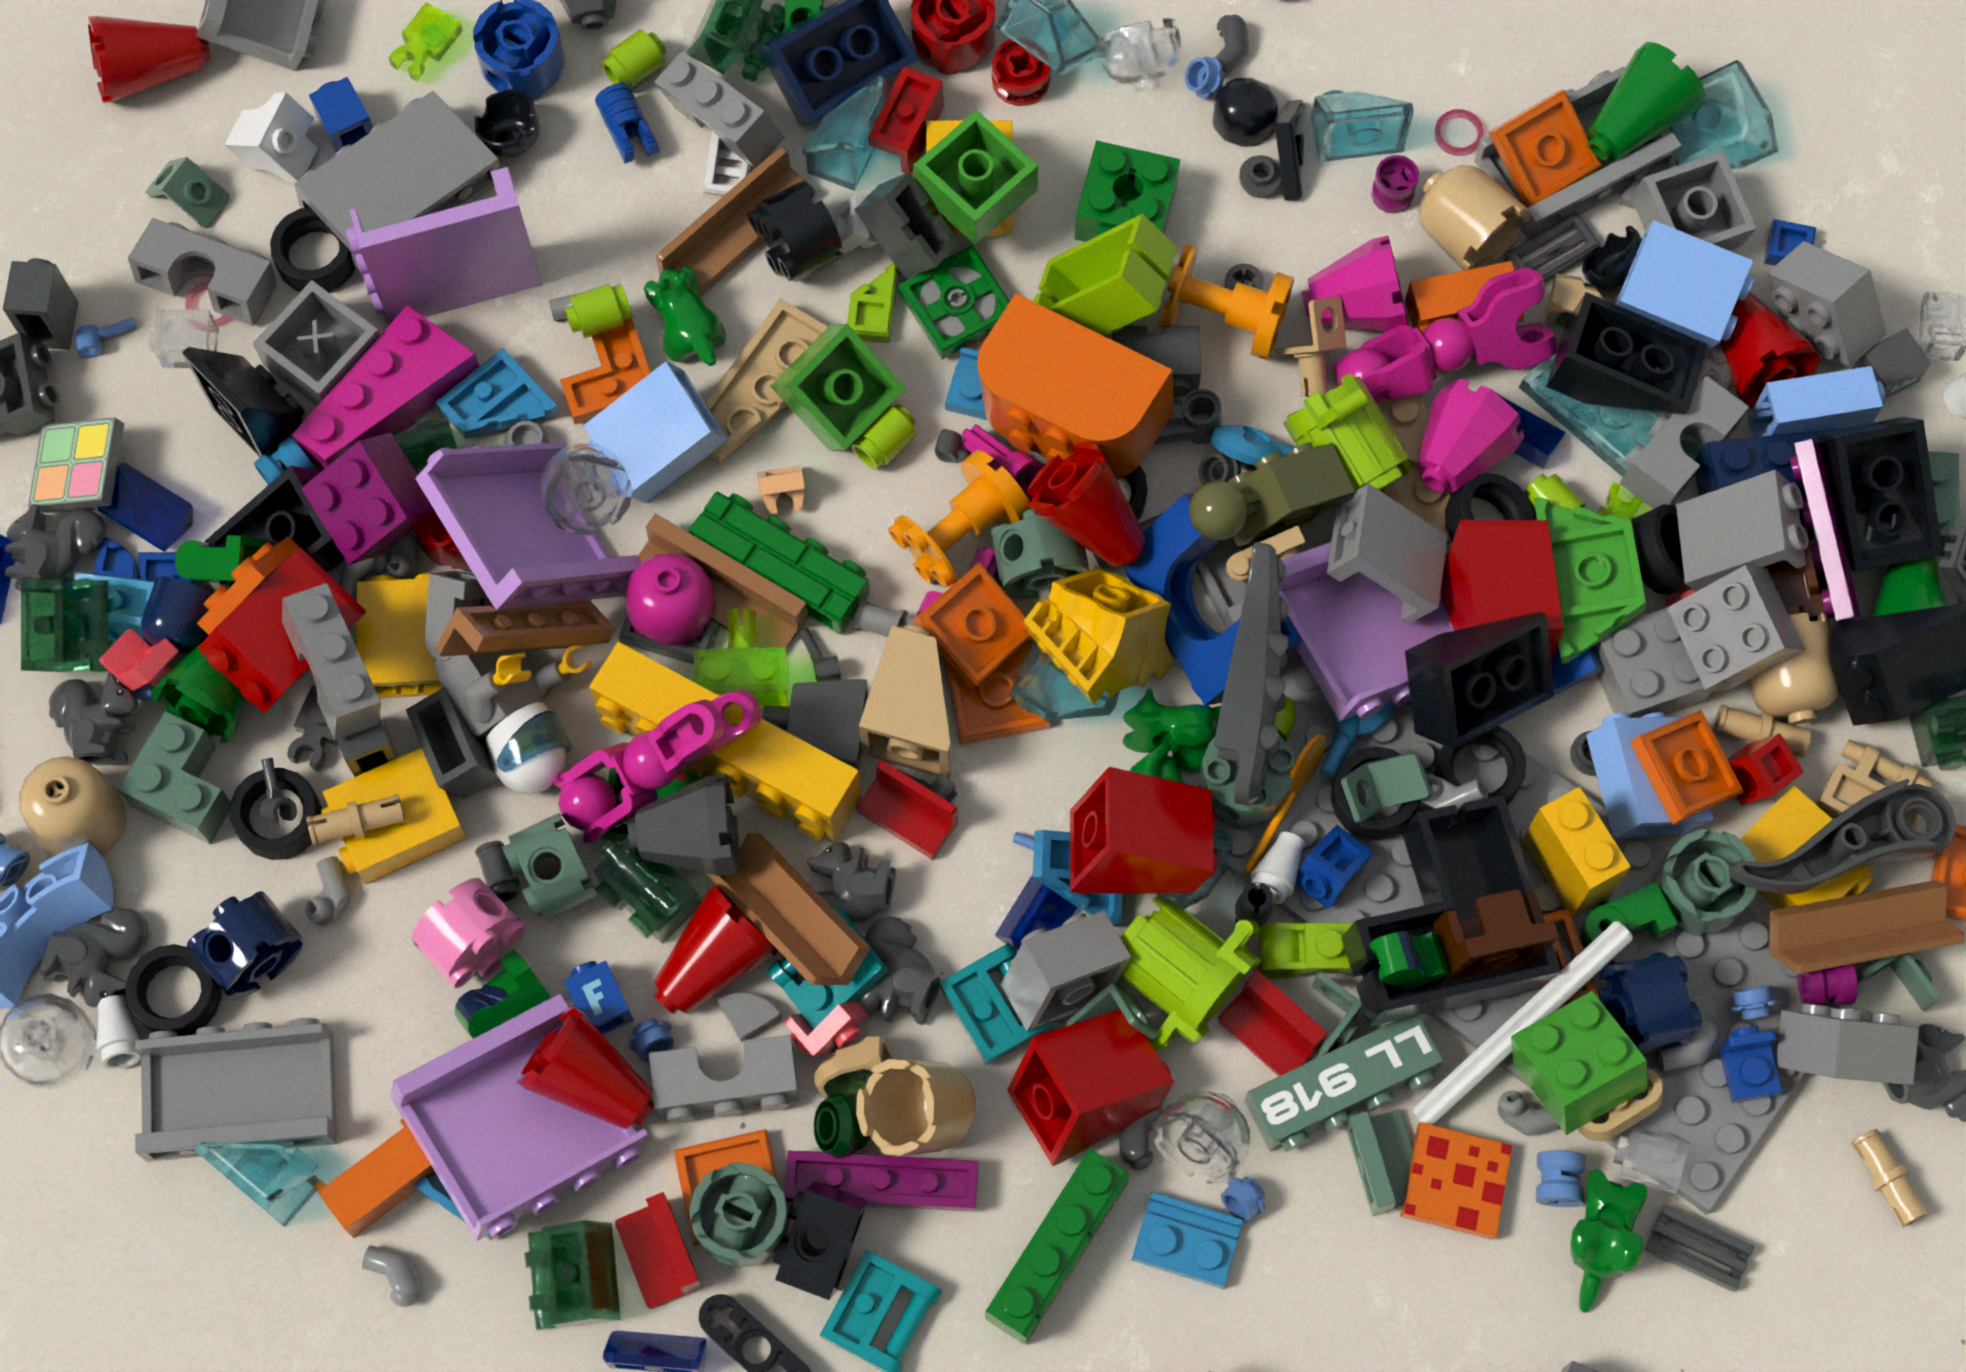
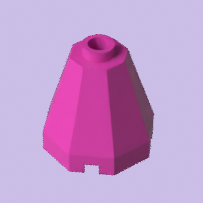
M1389 235L1369 240L1308 278L1309 289L1301 291L1307 317L1310 316L1309 301L1339 296L1342 301L1345 328L1386 332L1400 325H1408ZM1325 308L1321 316L1322 325L1332 326V314Z
M1458 379L1442 388L1433 400L1416 464L1421 481L1430 490L1448 494L1458 490L1468 481L1474 479L1514 452L1525 438L1523 429L1518 432L1516 430L1521 422L1519 413L1492 389L1480 386L1475 392L1466 389L1470 383L1469 381Z

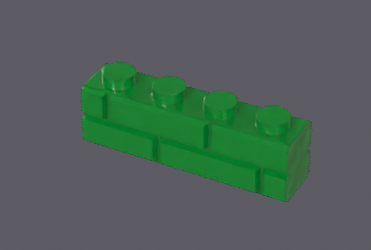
M718 491L715 492L704 507V511L699 514L690 527L688 533L802 599L807 604L809 617L840 635L843 634L853 620L861 601L866 600L870 593L869 580L865 578L866 572L850 560L845 559L841 564L829 557L826 547L815 539L807 537L802 541L790 534V527L781 519L772 515L765 519L754 513L753 506L740 495L732 493L730 497H727Z
M1088 1149L986 1309L985 1319L1019 1342L1027 1344L1062 1289L1063 1282L1067 1281L1114 1206V1201L1118 1200L1127 1186L1129 1173L1097 1152Z

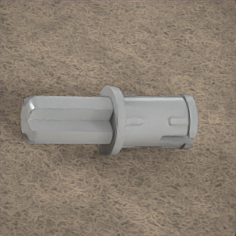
M866 600L861 601L854 618L855 628H862L888 637L892 625L904 628L906 625H916L912 621L914 617L908 616L907 610L901 609L899 612L871 604Z

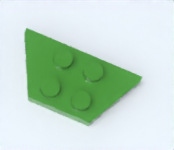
M1540 497L1535 498L1534 503L1537 520H1546L1550 531L1564 627L1558 643L1561 661L1564 664L1571 662L1647 610L1631 520L1614 515L1600 516L1593 510L1575 506L1574 510L1551 505L1549 504V499Z

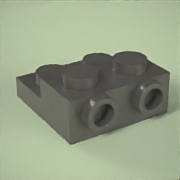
M21 332L0 341V435L10 432L20 437L54 422L53 408L57 407L60 401L55 387L48 382L46 369L52 366V356L48 348L41 342Z

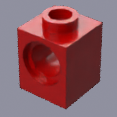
M1781 733L1749 743L1727 759L1744 790L1743 793L1736 796L1741 805L1775 795L1804 773Z

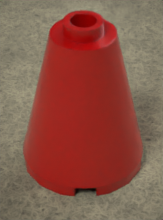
M104 16L88 17L92 61L98 77H101V82H97V86L103 103L114 102L202 70L203 60H210L209 43L207 40L196 37L198 30L196 26Z
M1749 291L1744 301L1737 299L1732 311V315L1738 317L1729 340L1727 342L1720 340V345L1739 398L1749 408H1754L1767 382L1815 375L1820 365V356L1810 341L1752 292Z
M1085 442L1072 446L1071 448L1075 454L1065 460L1059 454L1052 458L1037 473L1029 485L1027 493L1032 497V500L1026 501L1027 506L1036 515L1111 566H1127L1134 563L1143 553L1146 537L1103 451L1096 444Z
M714 884L705 894L653 981L659 989L654 996L672 1014H675L679 1009L688 1014L774 957L778 949L728 896Z
M575 1005L570 1006L558 1019L564 1023L560 1030L556 1028L553 1032L548 1031L521 1072L524 1076L518 1079L517 1084L526 1090L624 1130L632 1123L639 1127L654 1107V1103L649 1100L653 1090L585 1013Z

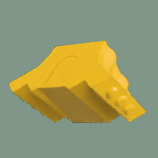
M1101 568L1054 581L1049 598L1038 601L1023 621L1030 636L1038 643L1037 645L1041 651L1048 654L1054 665L1067 675L1070 683L1073 686H1077L1093 705L1103 692L1112 699L1117 692L1130 686L1140 685L1143 688L1152 674L1160 681L1174 662L1164 641L1171 603L1165 601L1160 595L1141 589L1127 582L1122 576L1107 572Z

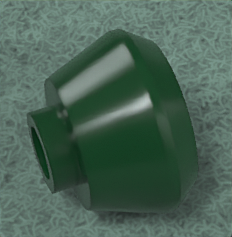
M833 1093L819 1104L814 1117V1136L817 1145L823 1152L836 1159L862 1149L871 1138L870 1136H864L860 1130L856 1116L857 1101L840 1093Z

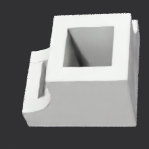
M275 92L271 99L257 109L242 110L224 145L252 170L268 171L280 176L288 183H297L308 170L318 150V147L305 136L314 117L287 92Z

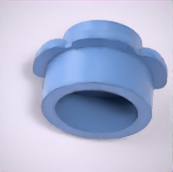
M1215 57L1195 58L1186 69V86L1189 90L1196 92V95L1200 98H1209L1211 93L1217 92L1223 84L1224 72L1222 64Z
M1770 985L1741 989L1732 992L1735 1005L1731 1006V1010L1741 1011L1742 1019L1771 1015L1770 1006L1777 1004L1778 999H1773Z
M653 1018L640 1022L632 1031L633 1036L629 1040L630 1050H635L643 1061H650L649 1053L671 1050L674 1045V1039L670 1033L672 1028L670 1023L667 1021L658 1022Z
M1237 1177L1228 1179L1227 1184L1229 1186L1221 1194V1200L1233 1216L1243 1219V1221H1249L1254 1215L1262 1214L1265 1211L1266 1207L1263 1201L1265 1193L1256 1181L1249 1177H1244L1242 1180Z

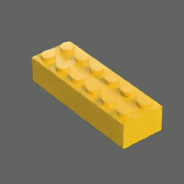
M620 642L616 643L589 686L599 717H601L600 723L619 735H623L625 731L634 736L645 731H652L659 726V723L665 717L681 707L704 699L712 701L719 697V695ZM734 703L724 710L725 719L729 724L739 725L744 716L743 708ZM762 718L755 729L735 742L705 756L692 765L683 767V769L698 777H702L703 774L709 776L727 773L733 797L741 799L745 795L758 802L757 807L763 813L776 820H781L783 816L798 824L797 829L802 834L817 842L825 838L835 843L862 798L859 770Z

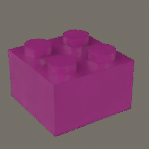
M391 432L359 440L301 488L348 565L383 554L435 512L415 479L418 474Z

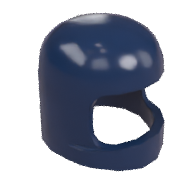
M164 576L157 577L141 619V631L144 637L153 645L166 638L178 650V654L190 653L206 637L205 631L197 622L209 611L203 604L213 593L183 580Z

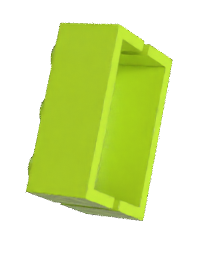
M1142 213L1048 260L1038 287L1041 292L1036 294L1033 302L1103 336L1108 333H1117L1125 325L1140 318L1146 319L1151 317L1160 308L1166 280L1172 272L1171 266L1177 246Z

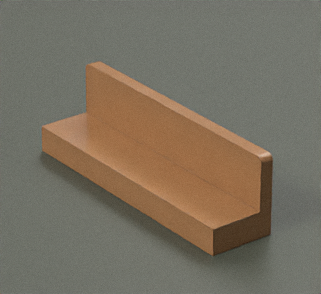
M780 146L656 255L659 274L665 269L680 271L685 266L693 268L702 296L764 242L763 235L758 236L753 230L747 213L755 210L756 204L804 180L790 167L789 152L783 146ZM815 193L809 195L810 199L815 197Z
M655 513L645 527L649 541L638 555L640 561L643 562L655 555L668 553L690 557L703 567L713 585L715 611L713 617L711 615L710 620L719 622L721 627L773 658L780 659L808 619L806 602Z
M591 600L496 611L493 605L457 607L435 650L441 657L568 648L573 645L609 643L616 628Z
M748 833L739 848L740 865L737 866L738 874L724 876L707 875L810 984L849 985L871 947L761 834Z
M1938 880L1770 910L1769 955L1795 973L1802 974L1964 943L1965 932L1946 921L1947 886Z

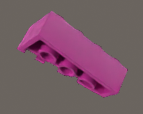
M407 305L294 431L292 437L312 464L323 471L359 440L390 432L393 435L399 430L403 433L416 423L414 419L436 405L435 402L479 367L476 355Z

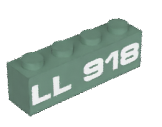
M1413 1016L1389 1023L1249 1090L1244 1102L1269 1150L1272 1151L1282 1146L1284 1151L1288 1152L1310 1140L1308 1133L1322 1126H1325L1327 1132L1345 1125L1349 1116H1351L1350 1113L1364 1106H1367L1369 1111L1383 1107L1395 1099L1392 1094L1393 1092L1407 1085L1411 1091L1428 1085L1436 1079L1434 1072L1438 1071L1443 1059L1420 1016Z

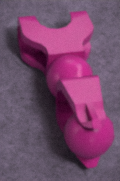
M1522 268L1495 276L1482 286L1471 305L1457 310L1459 320L1451 317L1438 319L1428 325L1423 334H1421L1417 327L1412 328L1404 324L1363 343L1361 348L1346 354L1333 365V370L1337 374L1338 386L1343 384L1340 378L1351 373L1354 378L1361 377L1374 401L1381 399L1392 400L1430 391L1434 387L1433 380L1437 379L1436 371L1443 374L1457 372L1467 366L1472 357L1478 365L1494 361L1501 363L1507 368L1516 370L1525 369L1549 359L1557 351L1555 334L1547 326L1540 323L1517 326V321L1521 314L1541 302L1545 295L1542 274L1530 268Z
M739 689L722 694L712 701L704 699L690 703L665 717L654 730L636 735L629 743L622 742L594 751L571 767V770L559 774L553 782V785L561 788L558 799L561 816L569 826L584 831L583 843L598 841L613 827L633 818L637 809L656 801L658 798L657 790L667 787L680 773L681 768L694 764L755 729L761 721V710L757 699L748 690ZM733 703H738L743 708L744 716L741 723L737 726L729 724L724 715V710ZM605 766L608 769L615 768L625 786L621 790L623 801L617 807H615L617 800L613 787L604 777L594 774Z

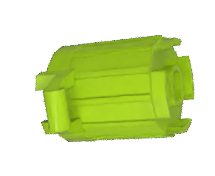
M1349 373L1340 378L1343 383L1342 385L1322 396L1319 392H1316L1303 401L1306 406L1288 415V419L1283 424L1297 447L1309 442L1312 443L1314 448L1333 443L1355 491L1368 483L1382 491L1385 489L1384 486L1399 477H1404L1413 469L1407 461L1409 456L1380 411L1360 376L1354 378Z
M1160 894L1152 901L1160 910L1158 912L1154 910L1150 916L1147 915L1145 917L1139 914L1121 936V940L1132 958L1120 977L1169 1015L1159 1030L1156 1031L1159 1036L1154 1040L1149 1039L1153 1049L1162 1050L1171 1046L1174 1042V1037L1178 1033L1191 1044H1194L1196 1041L1200 1042L1209 1032L1210 1028L1206 1025L1233 994L1247 972L1251 969L1255 971L1261 963V959L1245 948L1250 938L1259 931V925L1256 920L1247 918L1238 921L1235 925V931L1225 941L1175 900L1171 899V901H1168Z

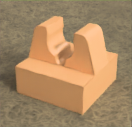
M801 465L757 472L760 494L770 514H777L776 500L782 492H786L793 499L795 511L802 509L805 485Z

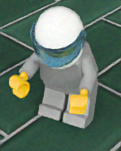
M471 569L429 573L425 644L429 653L437 659L433 665L438 673L437 676L440 682L445 687L472 733L477 737L487 736L485 742L494 771L506 787L517 793L530 795L549 789L553 786L556 777L566 770L567 754L572 750L573 745L555 711H550L546 707L544 699L552 688L568 681L570 673H582L591 668L592 660L583 663L580 667L576 666L573 660L575 652L585 647V645L568 647L563 654L562 661L557 660L535 672L532 670L526 651L441 657L435 650V647L456 608L492 606V603Z

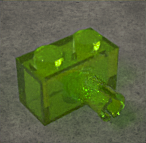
M743 608V626H740L739 609L729 610L727 612L728 648L694 649V682L719 696L735 690L746 689L757 699L760 709H763L764 704L789 707V664L786 647L755 648L756 612L752 609Z

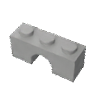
M683 50L654 81L676 110L700 128L707 125L724 142L728 149L753 168L761 164L785 138L762 108Z
M152 218L128 256L135 282L175 296L180 286L191 277L201 275L211 277L212 279L207 286L213 311L252 326L277 286L271 261L267 260L263 255L254 251L244 252L236 249L217 237L210 236L207 238L193 233L176 222L166 223Z
M1706 375L1695 388L1689 411L1686 414L1673 413L1671 417L1663 413L1647 434L1652 438L1649 443L1643 446L1638 442L1622 463L1628 469L1619 484L1653 509L1663 504L1672 505L1687 488L1700 467V464L1683 451L1681 445H1693L1702 450L1708 442L1727 440L1740 424L1749 406Z
M325 583L284 597L282 600V624L298 660L306 659L311 669L317 689V702L334 740L378 726L381 701L328 584Z
M791 1034L743 1040L745 1051L744 1065L735 1077L725 1081L710 1079L701 1071L700 1056L696 1047L649 1053L654 1108L658 1117H667V1122L683 1123L694 1120L696 1113L714 1111V1115L717 1117H729L741 1114L743 1112L742 1107L761 1105L762 1110L765 1111L788 1108L790 1106L789 1101L799 1100Z

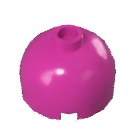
M675 553L659 554L641 562L630 574L624 594L627 618L637 634L641 637L644 635L649 639L656 640V644L662 646L683 645L699 637L704 632L705 625L710 621L711 615L713 617L715 601L713 585L701 565L687 556Z

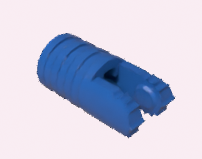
M618 83L600 91L595 98V104L623 162L626 164L635 160L634 149L629 139L635 136L638 137L648 157L660 152L658 143L630 86L625 83Z

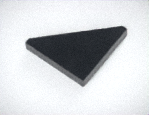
M1303 100L1288 101L1274 123L1285 201L1297 200L1303 196L1299 167L1303 165L1304 134H1296L1297 122L1305 110Z

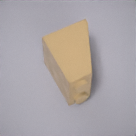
M892 625L859 723L862 755L935 776L942 774L949 779L951 774V742L936 638L931 637L928 631L917 626L906 625L904 628Z

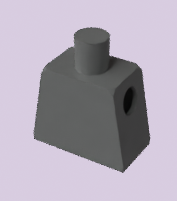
M867 679L796 683L792 687L790 707L764 704L762 719L859 770L862 753L859 723L868 699Z

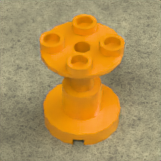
M1185 244L1178 266H1174L1167 290L1171 291L1169 302L1166 301L1158 326L1163 328L1164 326H1175L1185 302L1225 315L1224 324L1255 333L1250 355L1269 360L1279 334L1277 332L1280 323L1283 322L1294 284V277L1277 272L1269 292L1238 282L1234 290L1192 278L1198 255V247Z
M979 449L972 452L961 462V471L968 486L949 501L952 511L927 533L904 515L894 518V524L888 528L889 535L902 549L908 548L917 559L913 566L917 573L929 584L937 580L943 587L947 588L957 581L956 573L944 553L969 531L976 536L980 535L997 519L1003 524L1015 523L1023 520V513L1030 509L1026 502L1029 499L1011 474L1003 466L995 471L988 465L994 458Z

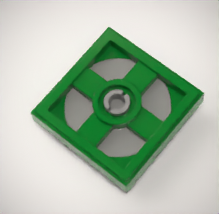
M973 245L946 258L937 267L919 273L898 284L900 296L942 360L961 350V347L965 348L987 336L1010 303Z

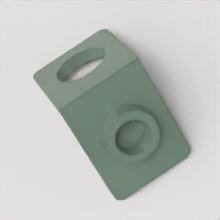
M188 157L170 160L145 192L150 197L165 195L201 227H207L230 198L228 192Z
M1417 752L1365 763L1341 779L1345 796L1356 823L1366 820L1383 807L1424 799L1432 793ZM1358 782L1362 784L1365 790V806L1360 803L1357 796L1356 787Z
M1910 953L1882 958L1856 975L1857 984L1860 985L1890 966L1922 1011H1926L1940 1000V995L1931 984L1932 977L1929 970L1920 960H1914Z
M1320 971L1314 978L1312 988L1347 1014L1323 1044L1317 1058L1329 1053L1336 1044L1339 1047L1348 1044L1359 1028L1353 1021L1362 1008L1361 1001Z
M1111 983L1098 995L1092 997L1080 1011L1067 1021V1026L1121 1009L1131 1026L1152 1040L1159 1036L1137 999L1114 983Z

